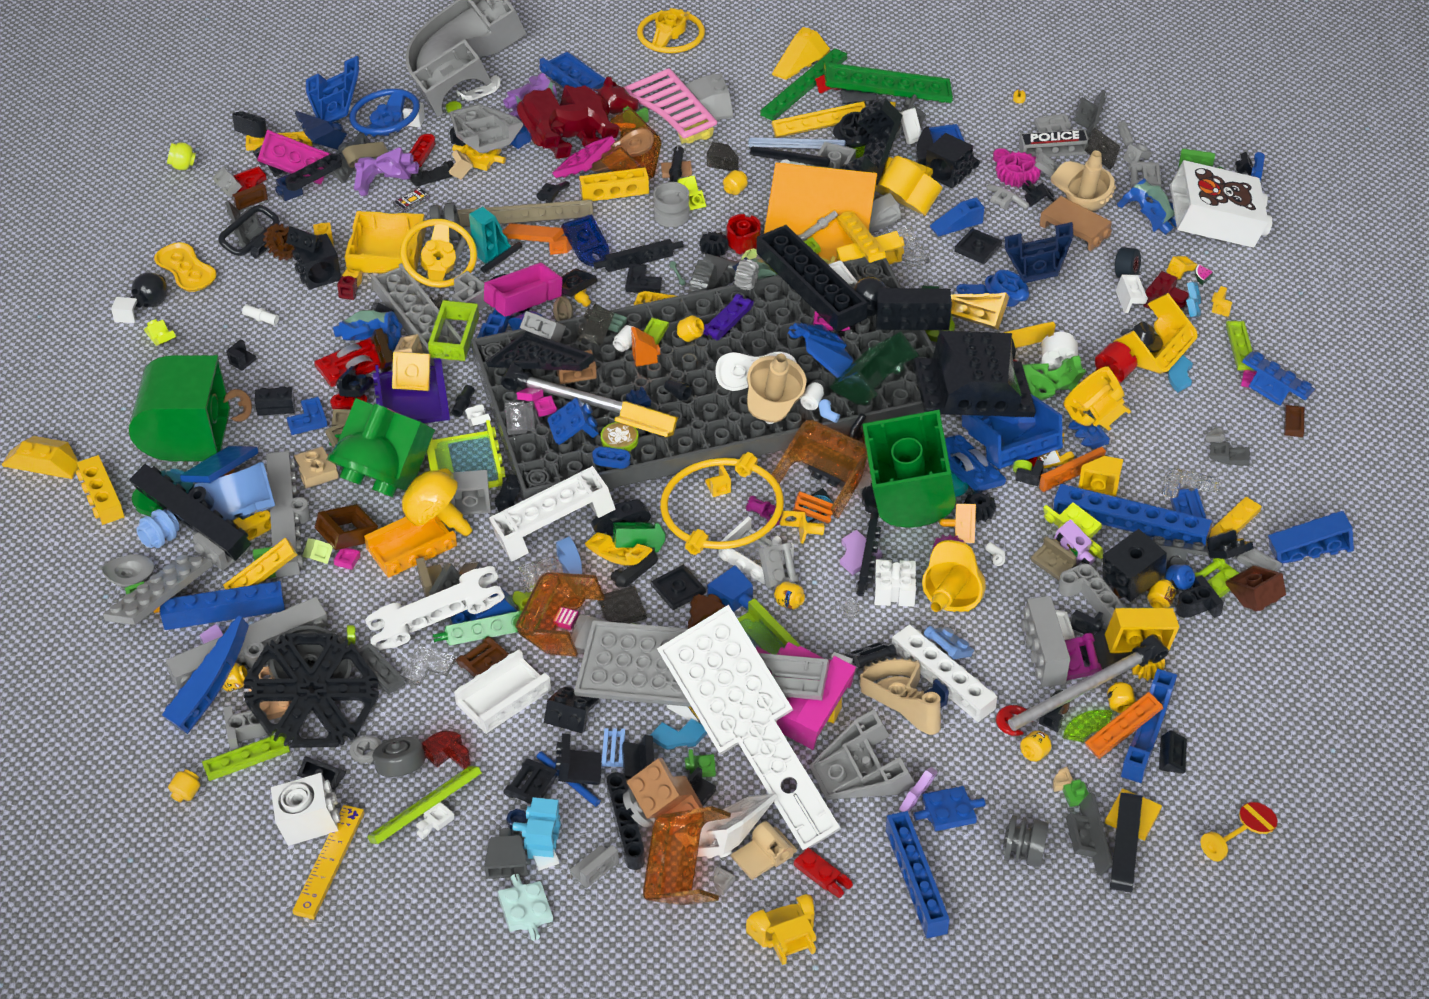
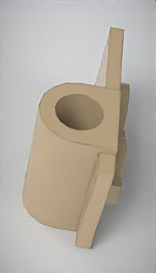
M323 447L294 455L305 489L339 478L336 465L326 460L328 455Z
M765 821L754 829L752 841L732 853L731 858L753 880L772 867H777L793 857L797 849L776 826L773 827L769 822Z

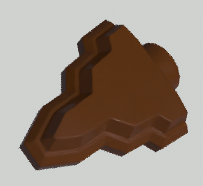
M698 594L693 597L690 602L691 609L689 612L691 618L688 621V629L725 607L718 596L709 594L706 597Z

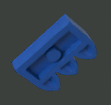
M1073 420L1068 426L1069 429L1077 430L1075 437L1084 438L1081 442L1083 446L1096 449L1109 444L1110 438L1099 425L1096 427L1092 423L1090 426H1083Z

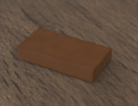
M264 183L232 194L234 206L238 210L268 200Z
M1285 406L1284 435L1303 438L1305 407Z

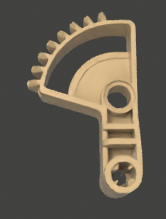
M894 657L893 660L886 658L885 661L878 660L877 664L871 662L870 667H864L859 681L863 694L900 712L918 730L926 734L934 735L941 730L940 696L935 692L924 694V691L916 689L920 681L919 660L913 662L911 658L908 660H904L903 657L901 659ZM888 677V678H885V679L879 681L877 684L874 683V681H876V680H878V679H880V678Z

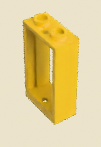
M897 231L874 237L885 251L889 265L902 261L903 247L905 245L903 237H899ZM854 243L837 248V261L841 260L844 262L864 257Z

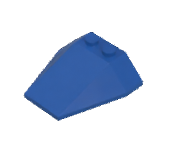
M358 56L344 61V72L326 80L320 74L306 79V93L316 117L334 122L348 115L359 74Z

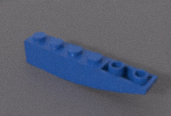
M238 615L231 622L227 631L217 640L214 648L204 657L203 662L191 674L190 679L180 688L176 697L166 706L162 714L166 720L186 734L191 731L214 701L237 660L249 627L248 623L241 616Z

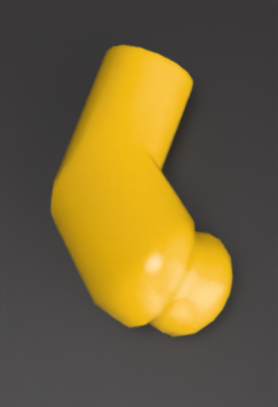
M586 289L574 295L575 300L578 303H582L583 307L591 304L589 296L585 293Z

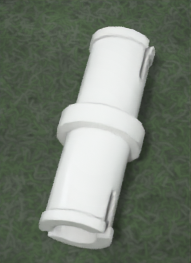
M245 304L242 314L255 318L258 322L264 321L276 326L279 321L278 315L269 313L263 308L258 309L248 304Z

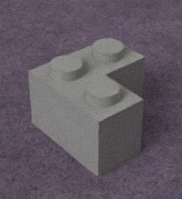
M468 271L454 278L455 294L452 295V301L478 304L479 311L489 305L484 301V282Z

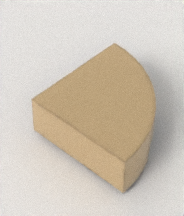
M1068 767L1060 769L1054 777V792L1063 790V785L1071 784V781H1074Z

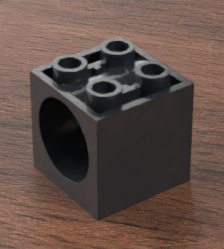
M945 133L927 149L926 166L933 169V174L930 177L950 188L960 184L962 179L972 172L973 145Z
M327 233L318 235L323 241V245L316 248L315 253L296 246L292 250L293 258L297 262L294 264L297 274L300 273L301 282L306 284L308 290L338 282L341 278L338 254Z

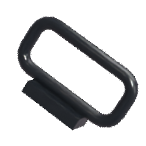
M253 206L220 233L218 238L219 244L236 256H243L251 251V256L256 259L268 249L265 247L267 242L263 241L266 237L264 235L267 231L266 229L242 249L234 248L225 238L256 212H262L271 218L273 223L270 226L276 223L279 226V217L265 206Z

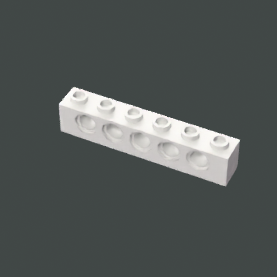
M909 624L892 637V644L896 648L897 655L900 658L903 657L904 660L910 658L913 662L919 660L920 674L932 684L933 680L938 679L941 684L946 685L949 691L948 698L977 722L996 709L997 696L995 693L986 688L979 679L969 674L963 666L958 665L947 653L941 651L934 642L924 637L919 630Z

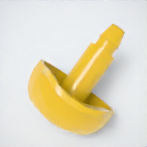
M449 469L426 471L416 477L405 491L401 500L402 511L406 518L415 526H421L437 516L449 528H454L456 532L465 537L473 531L468 521L463 518V514L450 502L456 493L458 483Z
M944 540L935 546L930 557L929 567L924 573L922 580L923 591L931 601V609L934 612H939L942 609L952 612L970 611L983 599L986 590L985 577L977 566L972 548L966 543L954 540Z

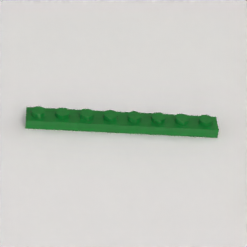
M836 48L831 50L762 108L760 115L771 121L776 120L817 85L815 79L824 75L825 62L842 64L847 59V53Z

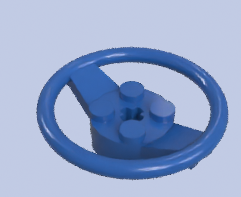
M403 89L379 90L366 95L353 106L349 116L350 123L357 131L364 133L366 136H389V133L399 132L416 118L420 109V103L414 94ZM391 95L386 105L380 104L377 110L369 117L370 125L364 127L357 122L356 114L363 105L378 97ZM407 97L413 103V110L407 118L403 119L402 111L405 98Z

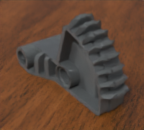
M706 254L703 260L697 261L689 284L688 294L724 287L735 281L736 272L733 266L738 262Z

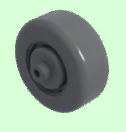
M414 737L390 739L380 744L372 754L377 773L385 777H399L410 774L419 769L426 759L422 742Z

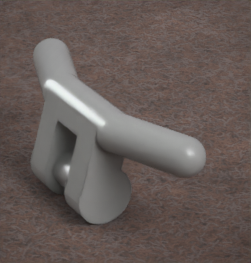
M993 184L987 185V190L995 192L990 199L991 203L999 204L1005 210L1012 201L1024 209L1029 207L1028 202L1009 190Z

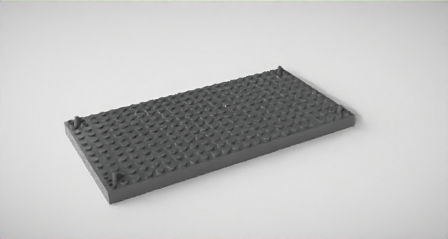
M865 257L843 262L857 282L867 276H874L881 280L886 288H902L886 258L871 263ZM779 275L758 279L751 290L740 289L734 284L609 310L610 312L627 317V323L624 326H634L641 331H644L651 318L669 322V327L659 342L660 355H657L658 363L636 367L632 355V346L624 352L618 351L613 345L614 337L618 333L586 322L588 315L556 321L566 326L560 343L582 351L592 350L597 378L560 384L556 370L523 369L524 373L529 372L532 373L533 378L620 402L627 401L626 394L630 393L631 390H640L642 386L651 399V406L647 408L678 417L673 436L665 437L636 428L638 431V444L634 449L628 451L631 459L630 465L626 468L618 469L596 465L593 462L592 453L594 449L603 447L601 432L608 424L617 422L614 420L615 417L620 416V413L589 405L593 410L591 414L598 424L596 427L599 434L592 438L581 429L565 442L558 445L554 440L548 423V418L552 414L539 417L533 401L517 400V392L521 391L522 388L517 387L513 391L507 390L500 382L507 368L488 367L485 362L526 330L518 329L471 339L473 357L512 472L516 475L521 489L519 493L522 501L592 466L608 489L674 475L692 464L709 459H740L747 452L753 453L754 456L848 436L850 428L862 413L866 416L863 423L923 413L924 409L913 360L914 358H932L935 350L925 330H876V314L874 316H867V319L850 326V330L839 332L829 330L832 333L838 334L847 346L844 349L853 359L851 366L840 381L806 351V342L803 336L792 338L788 334L789 330H792V332L796 331L795 329H788L794 323L813 324L815 310ZM736 294L742 295L744 299L749 298L754 301L751 310L718 341L712 339L710 335L706 336L703 334L691 342H685L677 334V324L680 320L693 315L700 318L704 325L708 324L733 300ZM779 351L788 353L795 358L797 364L804 371L806 387L813 382L821 384L824 389V395L821 400H829L831 402V411L840 414V418L837 423L830 421L820 415L819 407L815 410H808L802 406L799 400L793 405L784 419L773 424H767L766 421L752 416L747 406L748 387L738 391H731L719 385L716 378L717 361L721 356L732 352L753 357ZM671 379L688 383L692 388L690 398L682 401L677 399L664 388L665 382ZM543 392L544 397L552 396L557 411L572 401L571 399ZM863 425L859 428V432H864Z

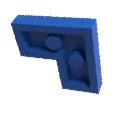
M319 397L302 400L301 406L304 413L286 418L291 435L328 426Z

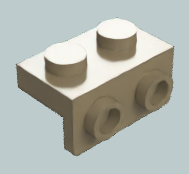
M1045 536L1043 538L1044 544L1031 556V561L1059 581L1063 571L1077 566L1076 556L1071 550L1061 547L1055 539L1051 540Z

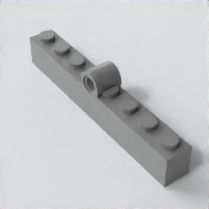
M289 451L266 454L267 473L275 506L270 508L272 548L284 538H287L298 554V552H302L301 541L297 540V538H301L300 527L296 526V524H304L309 521L308 502L302 497L294 498V496H298L297 487L293 485V483L297 482L295 471L292 472L295 469V460L290 458ZM302 554L297 555L275 572L276 578L300 575V566H303Z
M314 597L250 624L236 662H246V665L252 668L266 644L268 643L270 646V641L273 639L275 642L284 632L305 625L322 628L328 626L327 614L318 598ZM219 638L166 660L168 673L177 689H180L187 683L191 674L197 670L204 657L214 648Z

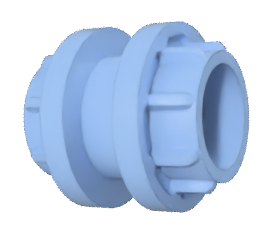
M157 509L151 513V517L145 516L140 519L136 531L139 539L145 546L160 548L165 544V539L171 541L176 538L177 531H179V523L174 514L169 510Z

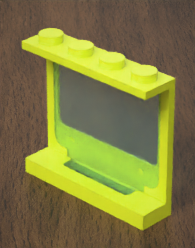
M486 420L487 431L435 440L431 439L426 452L430 471L446 468L452 473L487 470L489 488L502 486V478L506 477L504 466L500 467V464H503L501 453H497L499 451L498 440H494L496 438L495 427H491L490 420Z

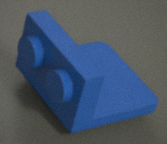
M576 397L549 416L548 423L554 440L558 445L565 442L581 429L592 438L599 434L596 427L598 424L591 414L593 410L589 404H584Z

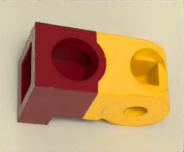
M345 270L337 283L339 298L355 299L356 290L362 282V271Z

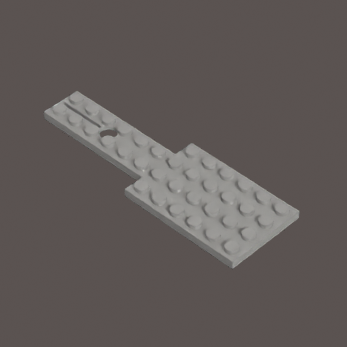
M592 621L574 690L575 695L692 707L657 649L688 629ZM759 653L785 697L813 700L823 699L830 664L828 659Z

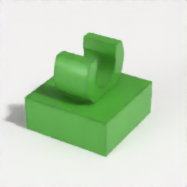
M1080 779L1071 781V784L1063 785V793L1069 807L1079 806L1089 794L1084 781L1081 782Z

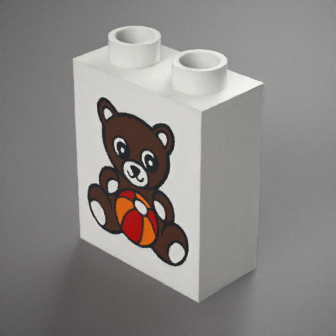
M1183 160L1170 184L1177 230L1253 248L1261 235L1267 236L1272 227V217L1267 215L1266 212L1268 196L1262 193L1260 178Z

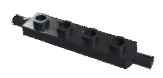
M671 239L607 254L604 256L603 261L593 263L594 269L605 267L607 272L627 268L629 264H643L671 257L674 250L684 248L682 240L672 243Z
M877 512L871 513L870 521L868 522L869 527L859 581L857 582L856 594L858 596L865 595L868 582L872 583L873 580L871 567L875 568L876 556L873 555L878 552L879 544L876 538L880 539L881 527H878L879 514Z

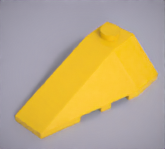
M802 27L794 36L772 75L787 80L800 73V69L804 67L809 68L813 62L820 61L830 52V48L817 31Z

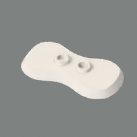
M779 351L764 355L777 356L778 354L782 353L786 356V358L793 360L795 363H797L792 355L785 352ZM736 352L721 356L716 364V378L719 385L731 391L747 388L749 368L754 361L764 356L753 357Z

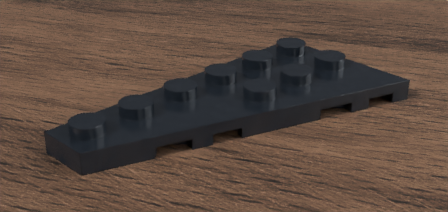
M525 331L485 362L488 367L508 368L513 364L520 366L522 369L582 371L587 369L595 359L593 354Z

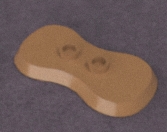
M639 128L627 133L621 139L615 141L611 145V149L601 155L602 158L592 164L593 167L590 170L596 173L606 172L625 159L645 154L653 145L654 137L652 132L646 128Z

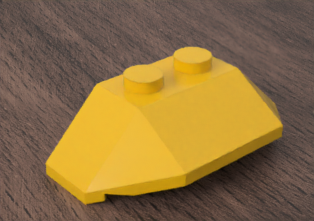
M32 436L10 450L2 466L73 479L76 470H78V460L69 442Z

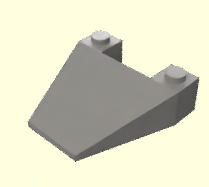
M875 709L857 718L809 765L826 800L898 795L916 785L901 757L884 766L878 760L872 746L890 736Z

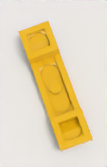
M599 532L585 542V546L598 556L620 565L630 566L638 564L653 551L651 547L640 544L633 548H616L611 536Z

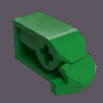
M617 522L613 526V542L616 548H633L640 544L654 548L655 552H659L666 541V532L659 522H655L654 525L643 522Z

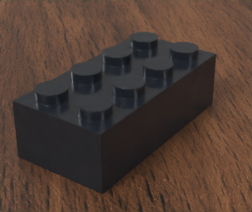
M877 288L876 330H949L952 307L951 289Z

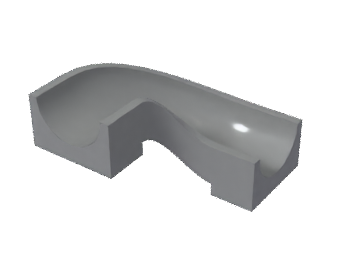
M456 0L425 23L413 36L406 50V66L421 95L437 117L443 114L442 102L445 95L459 82L467 79H478L483 81L486 86L492 83L479 57L498 53L526 35V32L516 10L508 0Z

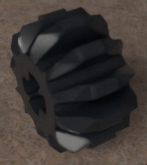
M708 231V234H703L702 238H700L699 246L701 254H711L720 257L728 251L729 243L727 236L723 235L722 232L716 233L714 231L711 233Z
M974 491L972 495L968 494L963 503L976 504L975 520L977 523L980 520L986 522L987 519H992L993 514L996 512L994 497H990L989 493L983 494L982 491L980 493Z

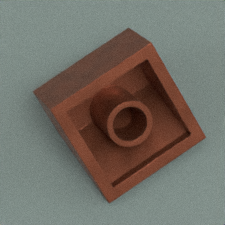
M1254 565L1225 581L1226 586L1243 607L1253 611H1261L1266 606L1277 602L1286 595L1282 573Z

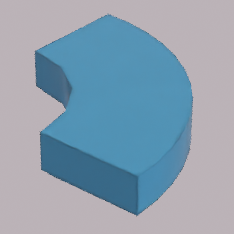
M1184 355L1168 371L1169 382L1177 393L1192 384V380L1188 377L1187 372L1192 368L1193 363Z

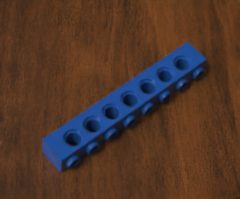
M1060 484L1054 498L1053 510L1058 514H1061L1073 502L1102 525L1131 532L1139 528L1143 533L1151 537L1161 536L1165 540L1171 541L1180 539L1190 544L1200 542L1206 546L1207 539L1211 533L1212 520L1073 486Z

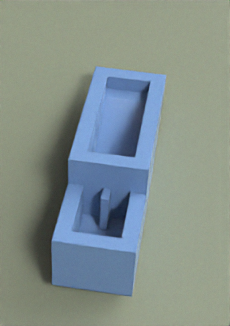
M569 536L556 542L559 571L577 595L580 596L583 591L582 564L579 552Z

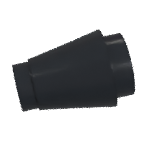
M668 379L664 384V388L681 401L688 400L692 394V388L688 383Z

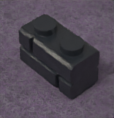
M281 386L279 388L255 389L254 400L257 416L295 413L293 387Z

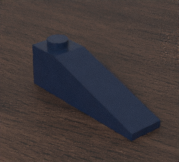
M295 112L298 121L302 123L301 127L305 129V135L313 143L338 150L339 145L342 144L347 135L341 124L337 122L332 123L303 112Z

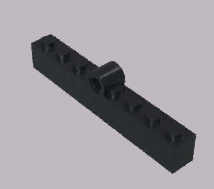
M144 464L129 479L139 492L161 508L172 512L179 521L194 532H199L224 550L225 554L234 561L251 545V542L247 539L249 535L242 528L236 529L232 521L222 519L223 516L216 510L211 511L214 500L204 487L197 486L187 494L180 484H173L174 481L169 476L165 475L163 477L162 473L155 466L151 468L147 464Z

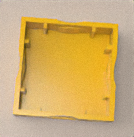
M357 211L352 227L353 233L348 241L345 253L346 268L355 271L360 270L362 273L383 274L399 268V264L402 263L400 257L402 240L414 225L425 221V215ZM426 228L418 231L408 244V260L415 271H417Z

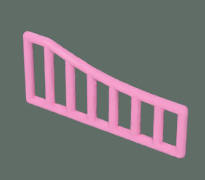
M670 68L624 87L630 96L639 100V104L663 117L684 139L717 125V120ZM666 76H669V77H670V78H667V79H665V80H663V81H660V82H658V83H655V84H653V85H651V86H648V87H646V88H644V89H641V90H639V91H636V92L632 93V90H635V89H637V88H639V87H642V86H644V85H647V84H649V83H651V82H654V81H656V80H658V79H661V78H663V77H666ZM672 83H675V84H676V85H674V86H672V87H669V88H667V89H664V90H662V91H660V92H657V93H655V94H653V95H650V96L645 97V98H641V96H644V95H646V94H648V93H651V92H653V91H655V90H658V89H660V88H663V87H665V86H667V85H670V84H672ZM679 90L682 91L681 93H678V94H676V95H674V96H671V97H669V98H667V99H664V100H662V101H659V102H657V103H655V104L651 103V102H653V101H655V100H657V99H660V98H662V97H665V96H667V95H669V94H672V93H674V92H676V91H679ZM683 98H688V100H685L667 109H661L662 107L672 104ZM693 104L695 105V107L683 111L679 114H676L672 117L669 115ZM698 112L702 113L682 123L677 122ZM706 119L708 120V122H706V123H704V124H701V125H699V126H697V127H694V128L689 129V130H687V131L684 130V128H687V127H689V126H692V125H694V124H696V123H699V122H701V121H703V120H706Z

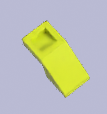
M695 175L677 180L678 183L685 185L689 190V210L706 207L702 190L698 191Z
M157 319L152 320L144 328L145 333L156 346L176 337L173 330L168 331L163 320L159 322Z

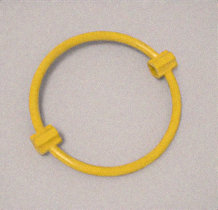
M747 452L740 459L715 458L692 464L678 472L664 488L660 501L661 515L667 527L677 537L686 541L685 549L690 554L697 555L701 553L703 548L731 549L745 546L765 536L779 521L784 506L782 489L777 480L767 470L757 465L758 458L753 453ZM721 465L735 466V471L742 477L746 478L753 471L766 479L776 496L775 511L764 527L744 538L731 541H708L709 537L703 530L697 529L689 535L682 531L670 517L668 511L670 493L680 480L697 470Z

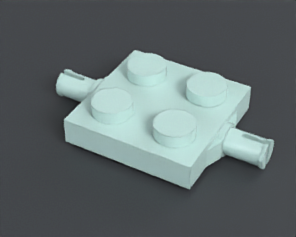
M513 874L511 880L514 887L498 891V898L509 932L520 929L528 930L531 940L535 941V938L538 940L540 935L537 927L553 922V915L542 883L538 881L522 884L520 875L516 874L515 877V874Z

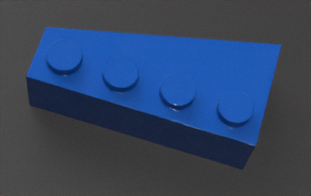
M1344 511L1332 513L1328 516L1313 519L1310 522L1295 525L1292 528L1268 535L1269 547L1275 559L1282 564L1300 561L1306 556L1318 558L1323 553L1335 555L1341 550H1346L1347 552L1354 551L1353 527Z

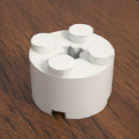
M1055 332L1053 336H1046L1041 343L1042 364L1049 363L1048 371L1058 369L1064 359L1078 356V342L1074 339V336L1066 332Z

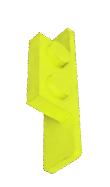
M1073 502L1060 515L1047 505L1043 507L1044 518L1049 523L1057 525L1058 528L1071 519L1092 541L1088 552L1094 557L1103 558V548L1091 539L1102 528V524Z

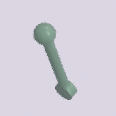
M672 261L670 262V268L674 269L679 279V284L683 286L686 281L682 279L677 270L676 262Z

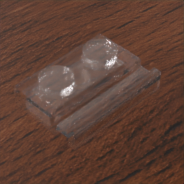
M524 401L505 403L508 435L525 434L527 431L535 433L532 401H529V403H524Z

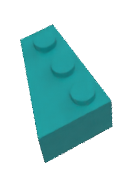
M482 206L469 214L471 236L476 244L477 257L485 264L511 247L507 237L502 232L497 218Z

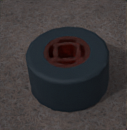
M1120 248L1115 258L1116 276L1121 278L1122 274L1138 275L1141 266L1140 251L1136 248Z

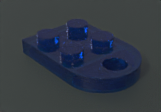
M592 214L561 225L576 256L582 263L594 267V262L603 261L604 256L609 254V246ZM592 254L598 255L600 260L594 259Z

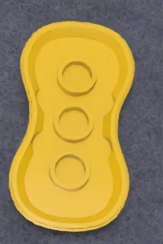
M178 242L167 245L154 256L156 264L172 272L177 285L185 291H200L211 285L216 278L215 269L201 262L196 257L193 247L187 243Z

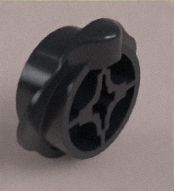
M860 112L846 114L833 129L835 138L846 140V146L850 148L864 147L869 140L870 134L858 123Z

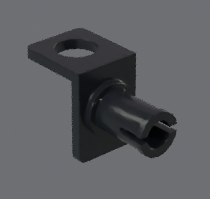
M1026 181L1027 184L1024 183L1022 185V189L1027 192L1025 199L1029 203V207H1032L1046 196L1052 202L1056 200L1054 193L1043 182L1037 187L1031 181Z

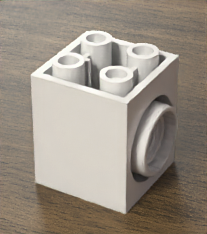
M321 773L271 787L275 823L288 846L339 831L337 822H340V815L338 810L335 809V805L338 804L335 792L331 790L329 780H325Z

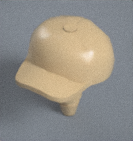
M1093 151L1085 165L1072 161L1064 162L1051 176V182L1065 192L1068 200L1092 212L1103 208L1109 199L1113 197L1112 194L1116 189L1114 177L1109 171L1102 168V155L1100 151Z
M782 353L777 356H764L754 361L747 374L749 388L747 406L752 416L767 422L775 423L784 419L793 405L802 398L806 389V376L799 364L786 358Z

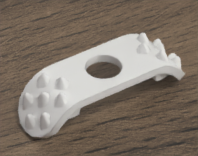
M494 75L491 77L492 83L489 85H484L468 92L456 90L457 95H461L462 100L466 99L469 102L494 93L500 86V77Z

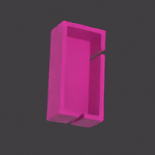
M538 263L484 282V301L504 317L544 303L546 300H553L562 296V277L543 263Z

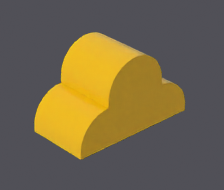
M900 156L888 157L881 179L875 187L876 192L882 195L891 193L898 203L923 216H926L943 189L937 181L924 174L916 165Z

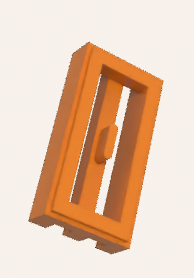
M799 491L793 511L805 512L806 516L829 523L831 522L832 510L835 504ZM799 504H800V505H803V506H806V507H808L809 509H812V510H814V511L822 512V513L826 514V516H824V515H822V514H819V513H816V512H814V511L808 510V509H806V508L800 507Z

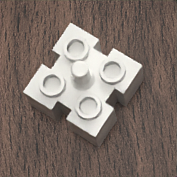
M876 559L875 605L890 606L891 602H898V606L914 607L916 561L900 560V563L895 562L892 564V560Z

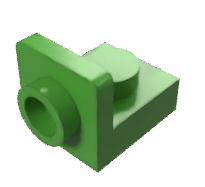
M688 749L689 757H685V769L690 770V775L697 767L702 768V777H715L714 754L693 756V749Z

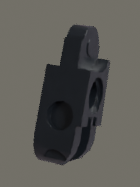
M635 499L615 504V510L600 518L595 517L591 525L594 532L607 533V535L611 536L613 535L614 523H648L651 515L646 505L640 500Z

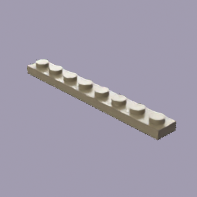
M592 200L485 208L497 218L499 224L593 218ZM479 208L457 210L460 226L470 227L469 214Z

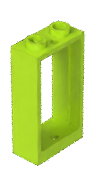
M442 301L428 342L431 358L466 360L471 339L479 320L478 304ZM445 319L468 321L460 344L438 342Z

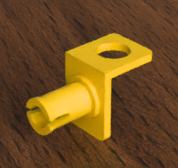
M783 511L780 525L798 527L800 543L804 544L806 534H824V523L807 522L805 512ZM788 516L796 517L794 521L789 522L785 520Z

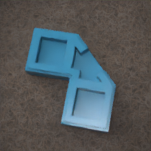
M1189 282L1187 287L1190 299L1186 300L1190 317L1195 318L1201 315V309H1199L1201 296L1198 283Z
M691 718L679 732L662 722L650 736H653L654 743L666 750H670L678 746H696L706 736L707 732L702 724Z

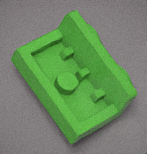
M1182 149L1179 167L1183 160L1213 167L1215 153Z

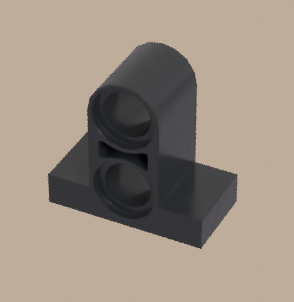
M1201 575L1195 577L1192 589L1179 594L1176 613L1182 618H1190L1209 611L1216 618L1221 616L1224 602Z

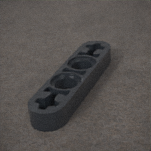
M336 153L329 154L285 178L286 188L290 191H296L337 170L342 166L341 156Z

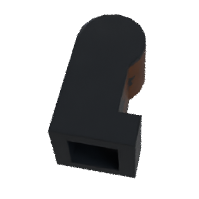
M1058 690L1054 692L1052 696L1060 693L1063 690ZM1070 702L1040 717L1039 724L1058 733L1062 725V714L1068 712Z

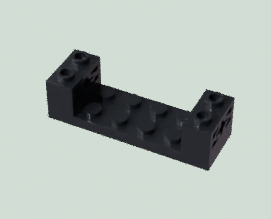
M886 98L876 101L873 105L864 107L860 111L858 123L870 134L868 143L864 148V154L862 157L855 158L852 162L843 164L839 168L842 170L877 173L876 185H878L903 116Z

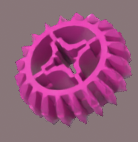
M1012 151L1011 154L1001 155L996 166V174L1000 182H1005V185L1017 186L1018 188L1024 183L1027 184L1026 181L1036 184L1041 170L1034 166L1036 163L1035 156L1032 157V154L1020 153L1019 151L1016 153Z

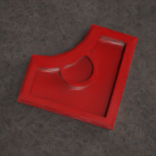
M259 166L234 175L242 185L237 193L257 186L267 180L266 174Z

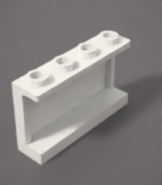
M519 649L509 654L499 663L492 665L482 674L475 676L474 679L465 685H461L454 692L456 705L487 734L550 692L551 680L546 673L542 675L537 673L523 659V653Z

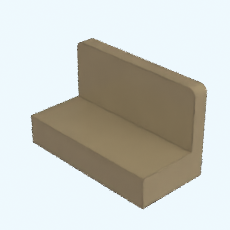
M424 557L416 559V564L426 598L431 595L429 592L440 575L442 568L440 564L426 567Z

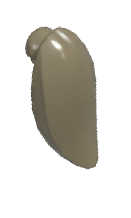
M558 297L553 305L554 319L556 321L571 319L574 314L572 304L567 297Z

